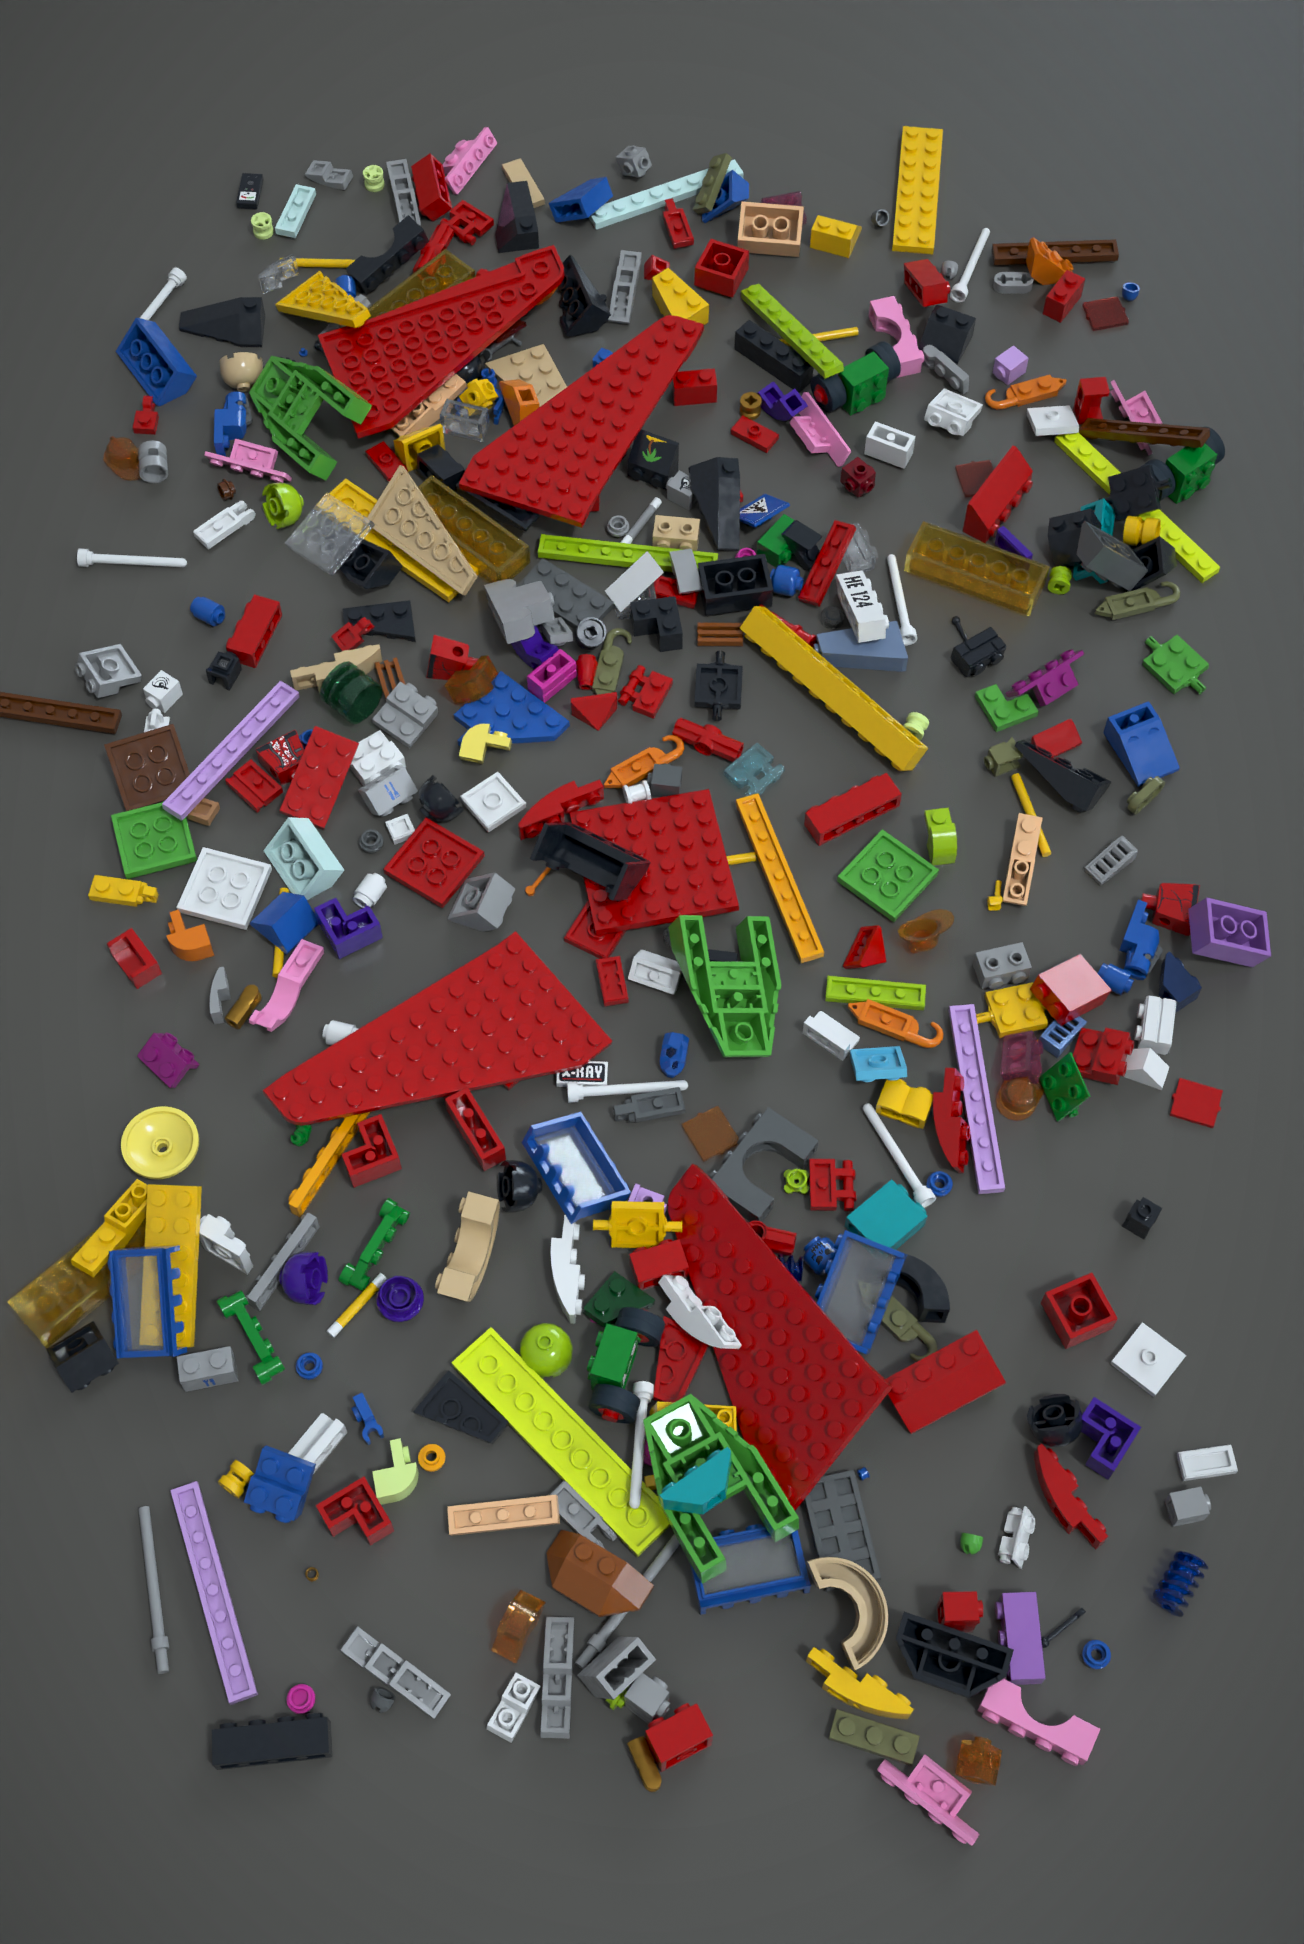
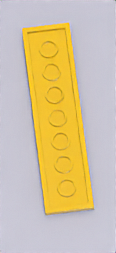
M903 126L892 251L933 254L943 129Z
M345 478L316 505L317 512L346 532L389 550L403 566L401 570L447 602H450L459 593L365 523L378 500ZM470 564L476 575H478V568Z

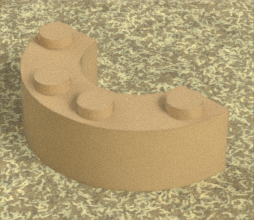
M469 1191L467 1197L462 1198L459 1206V1213H462L461 1228L457 1229L454 1239L457 1246L455 1252L450 1253L447 1267H445L443 1274L439 1273L435 1289H438V1294L470 1302L476 1295L484 1277L496 1236L500 1211L498 1199Z
M821 1557L806 1561L805 1563L816 1588H839L848 1594L854 1603L856 1611L855 1626L849 1636L840 1641L851 1669L857 1670L868 1663L878 1652L887 1632L888 1607L883 1591L868 1571L852 1561L836 1557Z

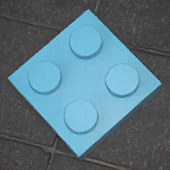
M900 1046L850 1050V1059L856 1081L872 1082L875 1079L898 1080L902 1077H907V1066Z

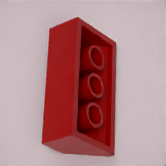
M1013 445L967 505L963 532L985 544L990 537L996 536L1000 524L1008 520L1011 509L1018 507L1024 493L1027 494L1033 485V481H1031L1033 471L1016 446Z
M977 1330L886 1378L893 1386L888 1395L911 1434L1006 1384L1004 1377Z

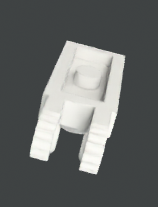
M239 501L193 531L194 537L207 549H210L243 525H247L250 521L254 520L256 513L252 509L246 510V503Z

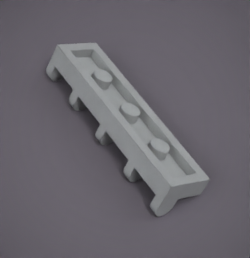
M307 1213L306 1215L302 1214L299 1218L301 1223L293 1234L289 1233L286 1236L288 1241L278 1255L274 1254L271 1257L273 1262L263 1276L258 1275L256 1278L257 1284L250 1294H245L248 1305L258 1311L265 1305L280 1284L279 1275L290 1257L302 1252L320 1228L317 1217Z

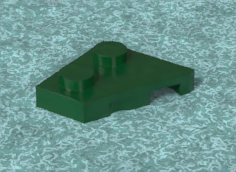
M614 1271L584 1306L582 1313L604 1328L606 1324H614L617 1321L619 1311L622 1308L634 1307L643 1309L647 1307L649 1309L655 1304V1299Z

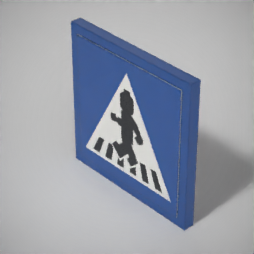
M763 494L740 508V522L753 527L762 525L763 522L768 519L771 520V517L789 507L790 504Z

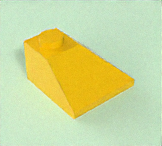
M441 424L420 429L393 440L395 455L406 466L408 472L416 469L418 453L437 444L445 450L443 426Z

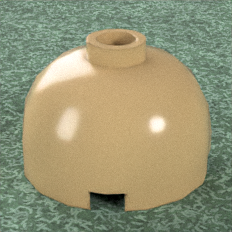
M249 352L233 353L234 357L229 359L227 355L223 356L219 361V366L225 383L239 392L249 391L263 370L262 358L258 359L257 354Z

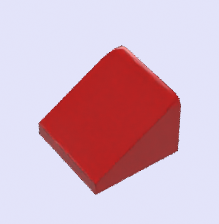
M651 255L644 264V279L652 280V277L667 268L670 269V262Z

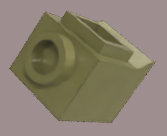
M1013 737L1007 743L1002 742L990 747L988 755L984 757L986 768L991 770L995 777L1016 770L1021 766L1018 759L1023 758V754L1015 747L1016 742Z

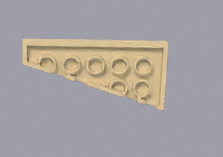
M544 344L485 363V368H489V373L491 369L495 371L498 381L520 379L533 385L540 406L567 387Z
M399 465L365 520V523L460 594L466 596L478 576L405 467Z

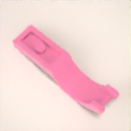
M301 939L278 974L271 999L261 1011L255 1010L249 1019L250 1024L261 1025L272 1032L286 1021L296 1005L301 988L324 954V947Z

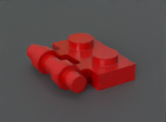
M464 200L449 211L451 218L449 221L443 218L440 224H448L454 230V234L459 237V240L464 243L468 242L471 245H474L476 242V237L472 236L474 233L481 237L494 226L493 218ZM461 224V225H463L465 228H464V229H461V228L458 227V226Z
M638 665L636 670L631 672L627 686L622 688L618 702L623 706L628 701L634 702L633 711L654 719L673 685V678L654 671L651 672L649 677L643 675L646 668ZM637 685L643 687L640 693L634 691Z
M809 1159L810 1211H836L837 1201L844 1202V1211H854V1202L857 1198L856 1191L853 1188V1180L856 1179V1173L851 1160L842 1161V1168H835V1159ZM836 1179L843 1181V1190H836Z

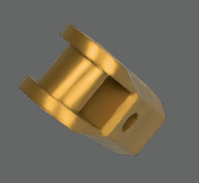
M252 984L245 987L239 1000L236 1001L226 1015L225 1020L227 1024L233 1028L240 1029L252 1013V1010L261 1002L262 996L256 985Z
M641 1736L627 1743V1746L639 1771L644 1787L649 1792H656L661 1786L662 1779L645 1737Z

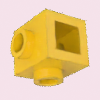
M488 379L472 380L467 384V389L459 396L470 414L489 410L493 407V402L499 397L495 392L493 384Z

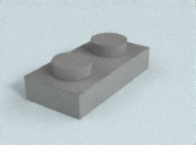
M562 617L540 624V630L550 644L561 646L565 645L566 642L573 641V632Z

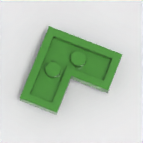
M997 684L975 693L977 702L996 732L1037 717L1039 712L1028 694L1007 701Z

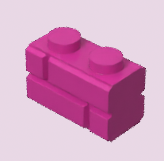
M559 649L553 654V657L548 658L527 676L528 691L545 703L577 677L575 660L562 649Z

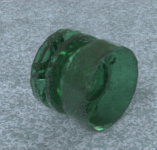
M347 661L337 665L327 675L321 686L320 697L332 709L338 710V713L347 721L357 724L367 719L377 708L382 698L383 689L373 678L365 675L364 671L352 662Z

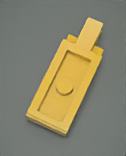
M94 875L88 896L92 901L137 907L143 901L157 903L159 894L157 888L150 887L147 883L141 881Z

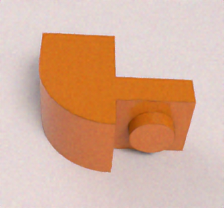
M180 911L170 912L172 922H168L171 934L166 935L173 953L185 961H199L214 956L205 925L202 924L186 929Z

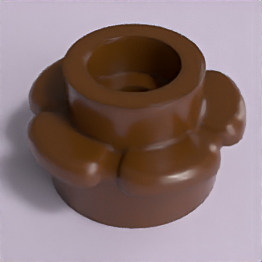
M222 479V482L217 484L221 498L223 500L229 498L232 500L233 494H236L234 484L231 481H226V479Z

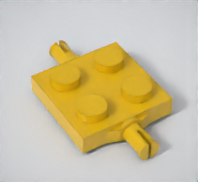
M1033 982L985 992L984 998L988 1006V1012L976 1014L977 1024L990 1021L996 1028L999 1038L1046 1029L1048 1021L1044 1013L1046 1008L1030 990Z
M612 1201L609 1220L593 1219V1231L609 1230L611 1248H651L658 1246L661 1241H664L666 1232H682V1221H667L664 1215V1202Z

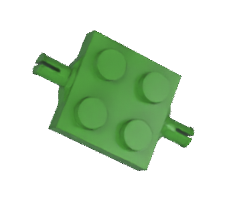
M1176 635L1161 645L1152 636L1147 638L1145 644L1153 650V653L1143 660L1142 665L1170 692L1176 694L1182 688L1188 686L1193 687L1198 694L1205 691L1206 686L1198 680V677L1208 669L1209 663L1180 636Z

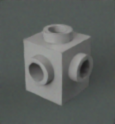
M628 146L616 156L624 176L642 177L652 166L645 147Z

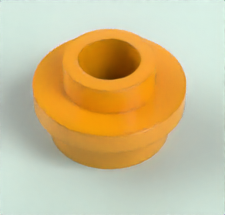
M436 1444L424 1446L418 1455L420 1466L429 1472L441 1469L446 1459L444 1450ZM434 1453L437 1457L434 1461H428V1454Z

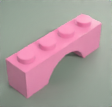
M895 296L870 301L869 318L875 331L890 334L898 342L893 346L901 365V372L897 378L920 373L922 363H924V354L917 346L916 336L912 335L908 319H905L903 316L901 304L897 303Z
M1005 1679L987 1688L977 1710L983 1713L982 1717L993 1724L1000 1722L1008 1726V1731L1017 1737L1024 1738L1027 1736L1035 1741V1745L1038 1748L1047 1752L1053 1750L1061 1754V1759L1073 1766L1078 1764L1083 1766L1087 1762L1100 1732V1728L1075 1715L1065 1723L1056 1726L1038 1723L1024 1709L1021 1700V1687Z

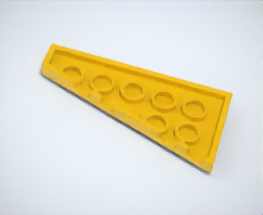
M318 271L275 304L278 312L353 328L362 326L364 321L371 317L368 308L359 301H355L353 296H348L344 289L335 282H331L327 276L324 277L321 271Z

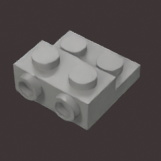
M121 644L79 653L77 663L75 664L77 675L85 678L88 692H94L97 698L117 694L121 686L141 682V673Z
M399 682L386 698L384 706L373 717L372 723L410 749L436 718L438 707L436 706V701L430 696L422 697L419 695L417 688L411 683L405 685Z

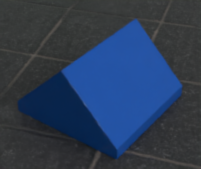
M282 892L250 922L253 928L286 955L299 944L301 939H304L319 925L316 915L305 896Z

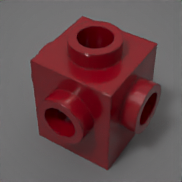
M857 457L842 467L840 482L849 492H852L859 498L874 488L876 472L872 466L867 465Z

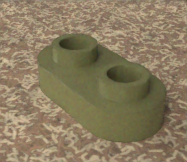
M1159 776L1148 778L1143 784L1142 790L1139 792L1135 791L1130 795L1127 800L1129 804L1127 809L1134 815L1138 814L1161 792L1166 782Z

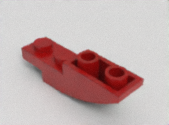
M600 779L581 787H577L575 781H571L547 794L519 822L520 839L534 838L541 833L544 823H564L565 814H570V812H575L582 807L599 803L604 799V786Z
M945 1068L943 1092H933L934 1122L937 1136L946 1158L958 1173H964V1165L968 1164L969 1159L966 1141L970 1139V1126L962 1117H958L962 1115L960 1091L964 1090V1077L956 1068Z
M1041 1443L1034 1453L1035 1468L1041 1489L1050 1509L1068 1534L1077 1528L1096 1550L1108 1538L1105 1526L1100 1520L1092 1518L1087 1512L1086 1504L1079 1497L1075 1498L1073 1496L1079 1487L1074 1474L1069 1469H1064L1059 1464V1459L1055 1452L1050 1448L1046 1449Z

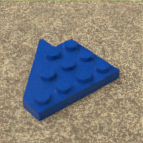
M502 671L454 714V720L469 730L478 724H490V734H494V731L508 734L507 737L511 738L512 744L555 741L570 727L569 720ZM466 732L457 740L460 747Z

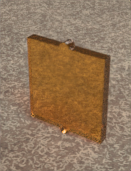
M719 1106L703 1114L700 1112L697 1117L682 1124L683 1129L704 1162L718 1154L723 1155L726 1150L736 1146L739 1139Z

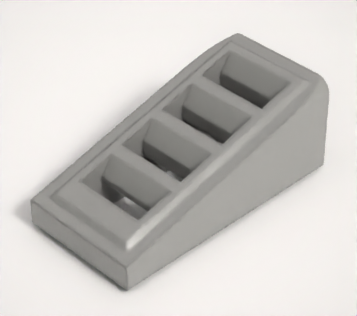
M1120 836L1092 860L1084 870L1101 886L1136 859L1138 850L1124 836ZM1112 854H1114L1120 861L1118 862V861L1112 856ZM1104 860H1106V861L1112 866V868H1110V867L1104 862ZM1096 866H1099L1106 873L1103 875Z

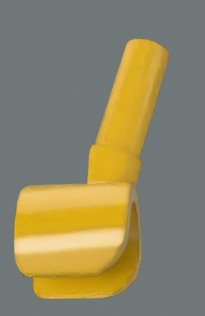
M1000 880L996 881L994 896H988L987 898L989 911L1001 909L1003 898L1001 896L1002 882Z

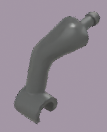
M510 331L492 343L488 348H485L478 356L484 355V363H487L491 360L493 353L511 340L518 346H521L522 342L514 337V331Z

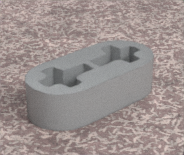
M999 272L994 277L993 289L1002 294H1024L1032 290L1034 279L1027 272Z

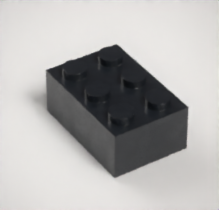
M765 554L698 563V572L702 586L700 593L705 616L750 610L754 606L761 604L764 607L772 606L773 586Z

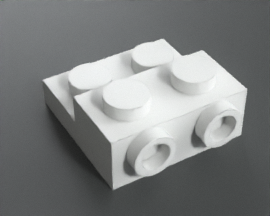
M944 388L929 403L924 420L928 421L932 426L947 429L951 434L964 436L971 428L973 420L981 412L983 404Z
M379 730L358 742L359 746L350 769L361 784L365 786L394 766L406 767L405 758L392 741L389 742L382 731Z
M210 1214L203 1216L200 1219L199 1238L204 1249L248 1275L253 1268L250 1254L245 1248L246 1244L234 1237L235 1233L230 1228L231 1224L221 1216L217 1218Z

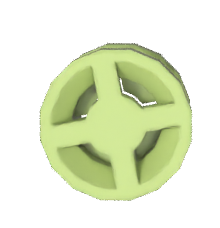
M370 165L363 170L364 185L370 192H378L385 186L384 174L380 166Z
M265 212L253 215L251 224L254 236L262 240L272 237L274 229L271 216Z
M911 712L906 718L907 723L903 726L917 739L922 740L924 730L929 726V720L920 713Z

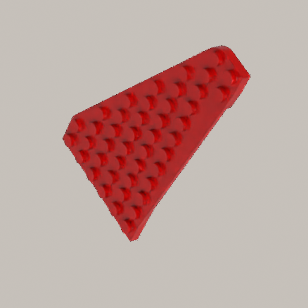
M552 245L515 258V262L377 317L365 320L364 324L358 328L345 326L319 334L318 339L333 377L372 405L361 424L351 420L357 438L359 439L394 427L556 289L564 279V266L555 246Z
M667 315L656 321L476 453L459 482V488L582 528L598 495L676 373L696 347L704 331V324L672 315Z
M515 931L495 947L287 1072L265 1088L263 1094L286 1121L294 1125H309L449 1096L466 1087L473 1091L579 1069L612 1044V1040Z
M691 1164L670 1192L667 1205L671 1221H682V1232H675L677 1240L680 1239L696 1296L702 1301L703 1306H714L721 1312L722 1318L734 1330L737 1339L742 1344L739 1349H725L714 1346L713 1348L732 1405L736 1406V1417L743 1438L748 1444L753 1445L758 1450L783 1493L796 1511L893 1386L859 1354L730 1203L729 1198L718 1185L697 1165Z

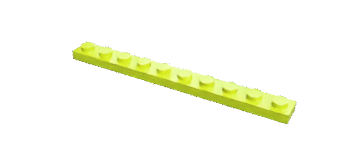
M1079 433L1057 435L1054 442L1110 495L1111 490L1108 477L1120 474L1121 472ZM1161 510L1137 516L1141 517L1143 521L1146 518H1158L1161 520L1160 537L1175 548L1176 559L1201 583L1219 573L1220 566Z

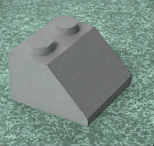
M497 873L466 879L448 916V920L482 932L498 929L503 922V916L507 907L512 902L515 888Z

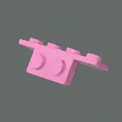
M484 127L475 140L459 141L455 145L456 148L445 158L443 163L444 173L447 174L445 181L454 195L459 194L497 145V141L488 127Z
M1115 380L1111 381L1114 389L1110 392L1115 402L1121 401L1122 405L1119 406V409L1124 418L1129 417L1131 422L1163 424L1146 391L1125 401ZM1137 442L1141 451L1146 449L1148 455L1152 454L1148 443Z
M804 392L801 397L808 406L799 412L800 416L792 418L790 425L811 453L827 452L838 467L843 466L851 453V449L809 392Z
M235 439L230 458L207 451L204 454L210 460V463L215 466L222 467L223 464L230 466V469L241 473L243 469L251 471L250 474L263 478V475L271 477L270 480L277 483L291 482L292 479L287 473L273 470L278 455L276 449Z
M926 1755L922 1757L909 1777L886 1759L880 1764L877 1770L881 1773V1778L887 1784L899 1787L905 1792L904 1796L914 1805L920 1804L929 1811L928 1815L933 1821L941 1825L944 1823L952 1830L953 1836L958 1841L964 1844L969 1843L973 1846L979 1833L956 1816L971 1795V1790Z

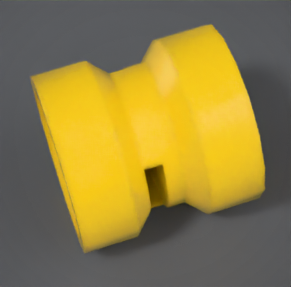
M234 1460L230 1465V1471L226 1475H222L217 1482L228 1493L239 1499L244 1493V1487L250 1482V1478L254 1473L238 1460Z

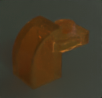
M484 655L477 660L470 670L456 671L444 686L455 704L474 702L493 690L494 687L491 682L498 675V672L489 656Z
M520 1590L510 1603L499 1624L498 1634L491 1651L517 1663L529 1634L537 1626L546 1602Z

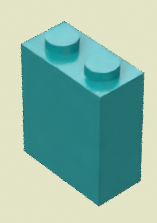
M891 1179L846 1217L844 1227L849 1232L897 1250L925 1226L928 1216L924 1207L918 1202L915 1203L909 1197L907 1190L901 1184L897 1185ZM860 1243L875 1259L885 1260L889 1256L887 1253Z

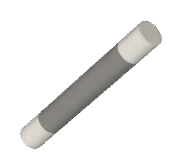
M655 497L620 543H632L661 505L662 501L659 498Z

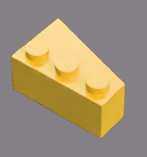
M667 268L652 277V296L664 317L667 315L679 316L704 325L709 322V304L671 269Z

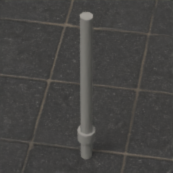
M144 1506L138 1510L153 1630L151 1646L152 1652H155L157 1672L158 1674H164L169 1672L167 1658L169 1642L168 1636H165L150 1507Z
M675 1533L644 1572L643 1576L650 1582H652L679 1547L680 1543ZM628 1612L611 1615L597 1634L592 1635L587 1642V1648L575 1662L579 1668L583 1670L596 1653L600 1654L607 1645L606 1640Z

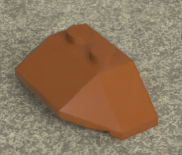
M561 1530L546 1552L552 1588L598 1617L629 1611H640L654 1588V1585L626 1561L581 1534Z

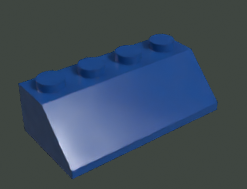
M135 318L118 346L116 353L147 394L153 396L154 403L157 406H162L186 394L197 375L156 322Z

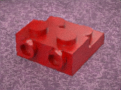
M1106 1027L1104 1032L1081 1028L1073 1052V1057L1081 1076L1118 1085L1120 1076L1124 1077L1126 1074L1127 1062L1125 1061L1127 1055H1131L1133 1052L1134 1041L1131 1040L1130 1033Z

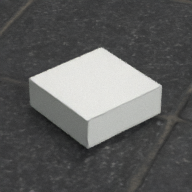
M408 814L385 822L394 845L408 840L415 831Z

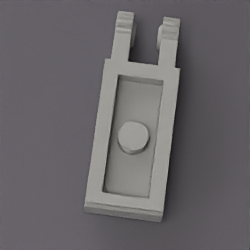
M930 344L923 347L924 365L928 369H935L938 376L944 377L950 386L955 390L957 389L962 395L969 391V375L936 347L934 348Z
M565 1480L550 1494L558 1496L559 1516L577 1534H581L604 1548L603 1544L591 1534L597 1527L607 1539L614 1541L617 1538L616 1533L603 1521V1517Z

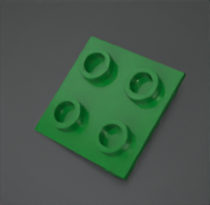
M1071 1052L1039 1077L1057 1122L1067 1115L1070 1118L1079 1114V1105L1091 1097Z

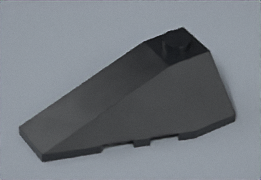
M527 181L511 182L506 185L495 233L498 253L539 248L537 221Z
M239 297L183 311L180 315L179 331L200 337L211 336L219 342L224 340L234 343V346L262 347L265 325V310L262 297Z
M1021 740L1015 744V747L1066 801L1071 803L1070 806L1079 812L1093 809L1111 784V781L1089 769L1073 768L1071 761L1065 758H1051L1053 755L1051 752L1028 741Z

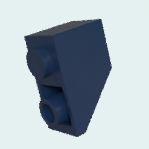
M1168 952L1161 965L1158 996L1161 999L1175 1000L1176 1013L1196 1000L1202 987L1198 979L1190 975L1184 968L1182 961L1174 957L1171 952Z

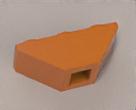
M1034 237L1030 239L1026 264L1033 279L1042 285L1056 284L1066 270L1072 272L1074 268L1069 260L1061 258L1057 251L1050 250L1043 241L1039 242Z
M520 379L499 381L498 384L514 426L540 407L533 385Z

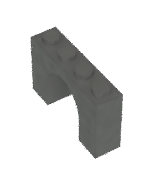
M769 1107L763 1114L759 1113L755 1117L751 1130L749 1132L745 1131L738 1139L737 1148L734 1151L730 1150L722 1161V1167L719 1170L715 1169L709 1176L729 1198L730 1203L742 1217L749 1222H763L773 1209L774 1198L746 1178L742 1168L745 1161L755 1153L771 1151L780 1154L803 1170L818 1148L819 1141Z

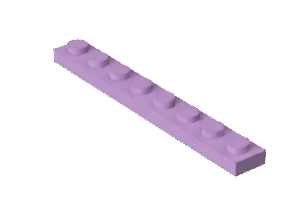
M279 681L162 803L163 809L182 821L299 698V692L284 682Z
M974 1004L949 1006L948 1012L958 1072L964 1077L962 1097L966 1121L970 1126L969 1140L978 1194L1004 1192L1005 1183Z
M195 1481L170 1491L228 1701L232 1705L257 1696L258 1692L200 1486Z

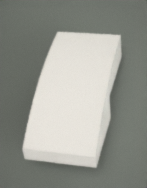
M515 1673L502 1695L500 1704L487 1724V1730L512 1743L541 1686Z

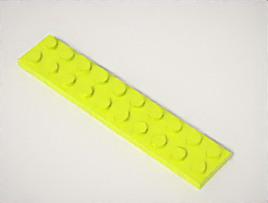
M492 1327L451 1362L460 1375L495 1411L509 1422V1425L563 1481L565 1480L599 1514L603 1521L616 1533L617 1537L637 1557L671 1526L659 1504L658 1496L649 1487H646L643 1481L640 1506L637 1509L630 1507L632 1470L533 1369L526 1365L523 1359Z

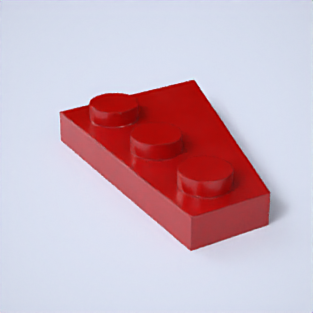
M664 1316L665 1328L660 1341L653 1400L676 1402L685 1397L709 1345L691 1336L675 1320Z

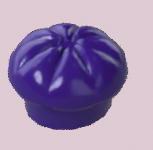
M394 1276L386 1280L380 1287L376 1298L380 1313L393 1322H404L413 1319L421 1310L424 1302V1294L420 1285L413 1279L403 1276Z

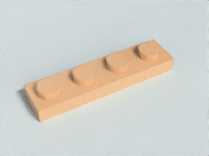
M548 1495L448 1506L449 1535L560 1524L558 1496Z

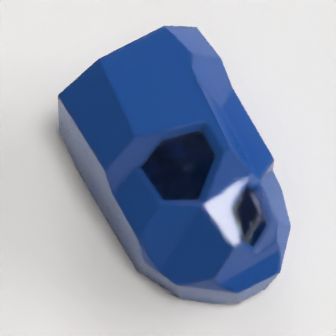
M670 1032L664 1035L659 1063L663 1074L667 1077H676L685 1067L689 1038L684 1034Z

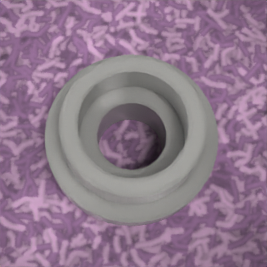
M617 515L610 519L607 524V530L612 536L622 537L629 532V523L625 517Z

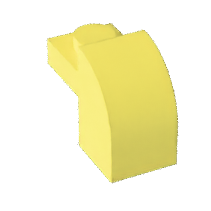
M478 724L470 728L464 735L459 758L460 760L483 764L487 746L510 751L512 740L507 737L508 734L494 731V734H490V724Z

